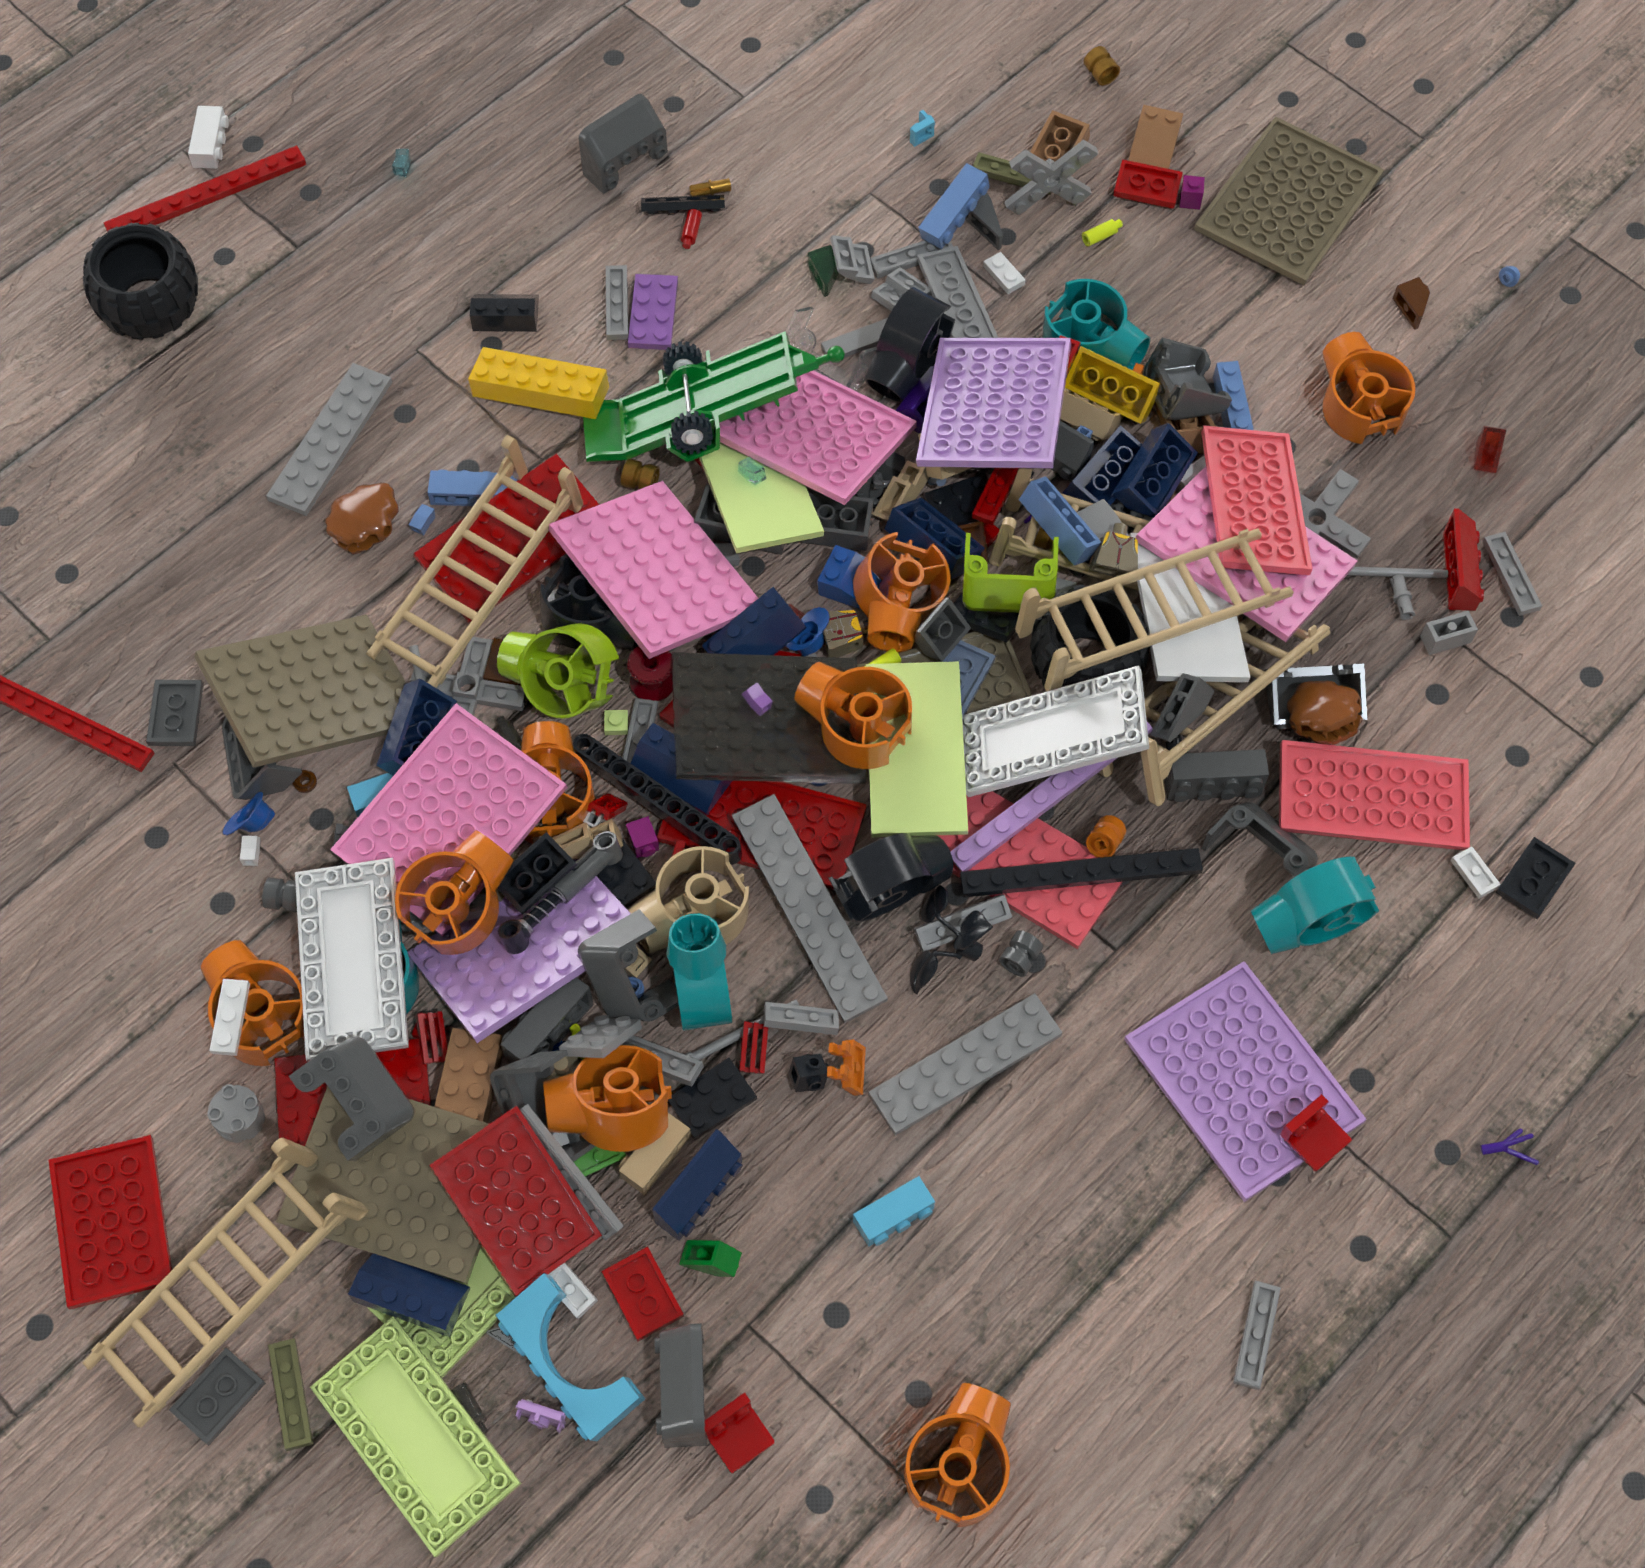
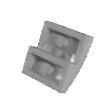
M832 235L830 239L837 272L851 280L872 284L875 278L867 245L852 244L850 237Z
M899 267L887 275L885 283L872 290L871 298L892 311L898 300L910 288L915 287L929 295L931 290L927 285Z
M1104 499L1077 512L1099 540L1106 531L1113 532L1115 523H1122Z

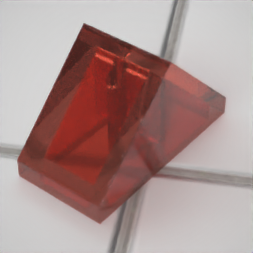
M1483 426L1475 446L1474 470L1497 472L1506 429Z

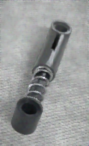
M605 831L598 834L593 840V846L576 861L577 866L551 888V891L547 892L545 899H539V904L532 906L530 913H524L523 918L508 920L500 925L498 935L508 953L519 954L526 950L529 945L528 938L531 932H533L532 928L538 923L541 924L540 921L545 916L549 917L548 913L553 909L557 910L556 906L560 902L567 904L606 866L616 864L622 859L623 852L613 832Z

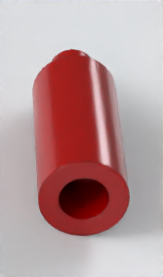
M690 209L687 213L681 235L682 247L685 249H690L691 245H694L702 219V213L699 210Z

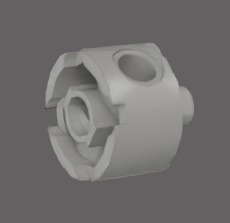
M231 1084L223 1086L211 1099L208 1107L207 1116L220 1136L230 1142L239 1143L242 1140L254 1138L261 1131L265 1122L262 1104L255 1093L244 1086Z

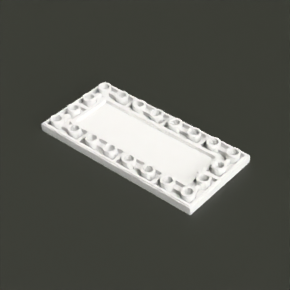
M1130 533V537L1136 538L1138 533ZM1138 543V569L1164 561ZM1176 568L1154 575L1179 624L1202 617ZM1145 578L1138 580L1137 583L1146 627H1148V635L1171 628ZM1195 582L1211 613L1233 606ZM1237 616L1150 646L1156 681H1178L1182 673L1200 677L1205 682H1249L1250 673Z
M1139 666L965 714L962 717L966 795L968 797L1149 749L1142 671Z
M388 858L295 872L306 1061L309 1062L321 1052L352 1037L365 1039L375 1053L409 1048L400 925L395 907L397 886L394 859Z

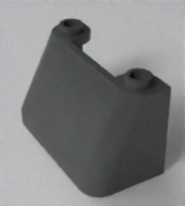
M1162 337L1146 363L1144 376L1160 383L1155 401L1164 419L1176 421L1219 414L1228 409L1232 401L1229 393L1226 391H1219L1217 394L1212 393L1204 377L1205 372L1208 371L1211 365L1206 349Z
M1364 663L1288 668L1266 686L1272 725L1276 724L1277 729L1291 728L1289 723L1291 714L1287 710V702L1294 694L1296 687L1303 682L1326 680L1334 681L1339 686L1355 689L1361 700V711L1358 714L1363 720H1367Z

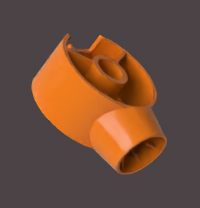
M1348 332L1331 340L1323 349L1322 354L1330 378L1322 406L1328 425L1342 438L1357 444H1363L1365 437L1370 434L1381 432L1385 436L1387 430L1394 428L1393 432L1396 435L1403 425L1415 396V382L1409 369L1394 356L1373 350L1360 332ZM1347 380L1353 393L1349 408L1342 402L1335 387ZM1385 415L1396 416L1392 419L1371 424L1372 420L1376 421L1386 418Z
M895 532L877 541L860 563L854 575L853 590L859 607L868 617L867 639L869 643L884 651L894 648L897 652H905L912 648L920 624L928 618L945 598L950 586V570L944 555L936 545L932 544L928 550L913 546L912 540H909L906 544L895 540L898 536V532ZM887 549H891L904 554H900L898 560ZM871 570L882 580L879 589L873 580ZM930 584V606L910 609L911 596L915 589L919 586Z
M816 662L805 673L795 692V702L821 723L822 737L828 751L837 760L850 767L875 769L888 765L889 755L899 743L904 746L905 734L911 735L912 700L910 693L897 676L884 669L857 667L843 672L822 662ZM874 693L881 694V695L886 696V697L883 698V699H880V698H879L876 694H874ZM831 710L837 716L850 723L852 737L862 744L842 738L830 727L827 717ZM905 714L907 720L890 742L885 740L875 744H866L875 742L881 735L887 739L888 737L890 738L895 727L888 724L887 721Z
M541 721L528 725L523 730L521 751L560 780L561 769H565L578 775L588 786L584 801L566 794L565 791L542 817V824H547L548 826L534 827L524 839L533 844V837L543 836L546 832L551 837L553 835H560L583 824L588 814V805L596 800L589 769L582 758L574 753L569 727L554 721ZM564 813L571 815L566 818L567 825L552 826L557 823L556 819H559Z
M475 830L452 852H435L421 857L408 867L398 883L395 895V907L398 918L417 934L414 937L417 943L420 944L422 940H425L443 955L462 954L476 948L487 939L495 927L499 913V900L496 890L513 864L514 859L478 830ZM461 867L458 872L453 874L449 881H439L431 885L426 894L414 893L419 884L430 874L444 868ZM483 880L486 889V903L483 913L478 922L468 932L463 934L460 923L469 914L470 906L468 899ZM455 897L452 906L448 909L440 910L443 901L447 898ZM410 905L429 908L431 913L422 923L429 930L434 932L441 923L452 926L456 938L446 941L430 939L412 925Z
M241 940L227 942L217 947L203 960L201 971L211 990L208 1002V1016L213 1030L223 979L246 980L250 983L244 1015L245 1023L241 1031L237 1056L233 1057L249 1065L269 1066L271 1065L268 1061L270 1057L281 1050L289 1053L287 1046L301 1037L305 1041L302 986L298 978L288 968L273 961L259 960ZM274 980L286 983L300 993V999L275 1002L272 995L267 990L261 989L257 982ZM267 1010L263 1015L255 1017L260 1011ZM296 1019L294 1024L297 1029L280 1039V1036L284 1034L281 1029L283 1020ZM258 1037H268L271 1042L275 1039L277 1041L263 1051L259 1046L253 1047Z
M620 1045L604 1058L586 1057L572 1074L543 1081L547 1129L550 1133L580 1134L587 1142L598 1148L608 1151L625 1152L641 1149L652 1144L668 1128V1099H672L671 1086L664 1085L662 1059L644 1048ZM641 1086L649 1088L646 1090H640ZM653 1091L659 1095L656 1101L654 1099Z
M962 1383L945 1414L926 1423L912 1439L907 1452L904 1470L906 1489L917 1509L920 1507L937 1515L935 1522L938 1523L940 1517L959 1524L958 1527L970 1526L985 1519L999 1504L1007 1487L1010 1474L1009 1456L1003 1443L1011 1403L1008 1400L980 1386ZM959 1427L957 1433L954 1434L949 1449L941 1456L938 1468L910 1471L911 1456L921 1440L938 1429ZM984 1438L995 1449L1002 1468L1001 1489L990 1505L987 1504L972 1484L976 1475V1461ZM951 1461H959L966 1466L969 1475L963 1480H953L946 1474L944 1466ZM937 1478L941 1489L936 1500L952 1506L956 1494L966 1491L981 1511L962 1516V1518L922 1501V1497L917 1493L912 1481Z

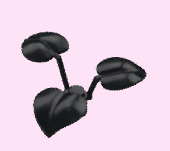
M938 885L924 902L921 909V918L924 922L929 923L936 917L937 920L958 937L953 944L956 953L933 951L931 954L925 950L917 957L910 972L911 988L917 995L920 989L934 976L938 967L937 956L956 957L959 960L964 956L971 961H976L983 952V945L977 942V940L993 928L980 911L975 910L963 920L960 927L961 932L955 929L940 914L947 907L949 900L946 888Z

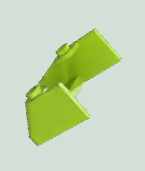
M966 533L962 601L967 609L973 611L1019 613L1023 595L1031 588L1038 590L1041 596L1040 599H1053L1055 597L1059 537H1054L1051 559L1039 560L1034 567V576L987 574L988 565L986 560L978 555H970L971 533Z

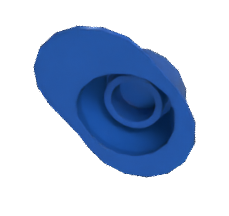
M821 607L807 612L801 619L807 628L789 642L786 647L789 650L798 651L803 657L817 652L824 643L823 631L829 623V612Z
M258 792L249 803L229 819L223 828L224 835L232 834L239 828L248 832H257L269 824L274 818L275 812L262 800L263 792Z

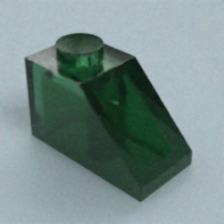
M831 245L807 253V266L824 297L829 295L839 274Z

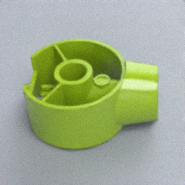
M577 623L546 630L539 634L510 632L503 639L499 648L497 668L501 676L522 685L525 695L539 711L555 718H570L600 708L613 697L610 694L606 695L608 683L614 681V679L609 678L611 661L619 659L614 645L603 632L593 626ZM559 633L570 635L581 643L574 653L560 655L548 652L547 650L552 640ZM595 665H600L596 698L592 699L587 683L595 685L597 673ZM552 688L563 690L567 703L559 698Z

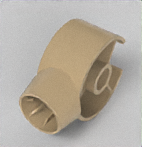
M705 846L692 847L678 852L661 868L656 881V890L628 909L631 914L640 909L656 927V932L639 941L647 953L650 954L667 948L671 926L677 919L688 914L701 913L710 916L712 919L717 917L725 921L718 925L726 944L730 943L740 934L748 917L749 886L745 887L743 885L744 874H736L729 862V854L727 852ZM701 870V873L695 874L688 879L685 893L673 898L664 905L662 904V897L666 889L675 879L688 872ZM705 870L730 876L743 897L740 907L721 898L733 891L726 879L718 883L713 876L705 873Z

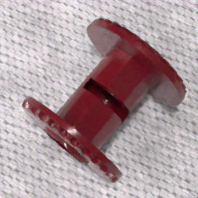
M639 646L635 648L629 655L627 662L628 671L631 675L630 687L632 692L639 699L653 701L666 699L673 692L676 684L672 654L670 651H667L649 659Z

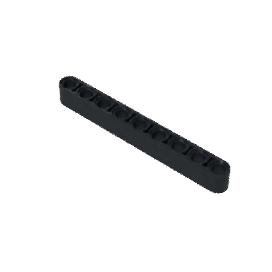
M580 734L573 740L575 753L582 758L588 768L698 845L717 848L725 852L728 848H735L734 851L727 852L731 865L741 860L742 849L740 841L735 835L592 736ZM584 747H589L587 750H581ZM607 759L605 762L599 763L600 760ZM618 772H625L622 775H616ZM638 784H643V786L639 788L634 787ZM654 797H661L659 800H652ZM674 809L680 810L677 813H670ZM692 822H698L695 826H689ZM709 835H717L713 839L707 838Z

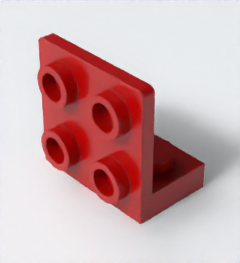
M1322 1094L1287 1123L1280 1133L1281 1137L1315 1172L1352 1141L1351 1137L1324 1110L1329 1101Z
M745 1392L705 1420L706 1437L732 1474L775 1443V1440L751 1407V1400Z

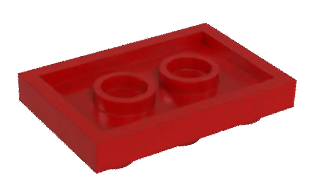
M1122 159L1113 196L1174 209L1183 172Z
M648 1246L602 1271L637 1342L684 1317Z

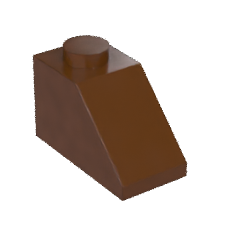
M1420 277L1397 285L1392 298L1414 330L1419 328L1430 295L1428 286L1422 282Z

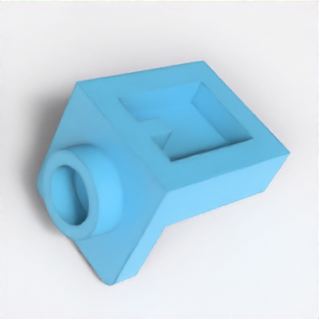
M924 110L919 111V123H915L910 127V143L914 147L934 136L935 121Z

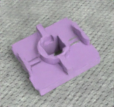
M523 1399L518 1401L516 1409H518L516 1418L520 1420L522 1415L528 1417V1422L536 1425L539 1429L548 1428L549 1425L557 1427L558 1433L561 1432V1429H565V1413L533 1403L529 1399L527 1401Z

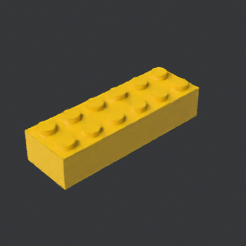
M486 347L482 348L468 378L473 397L591 419L597 418L609 389L606 369Z

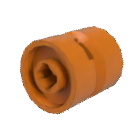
M1112 815L1101 817L1087 837V849L1095 857H1111L1126 835V826L1118 817Z

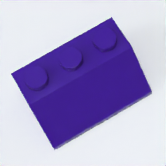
M934 366L927 370L917 385L895 410L916 420L917 424L914 431L919 434L922 432Z

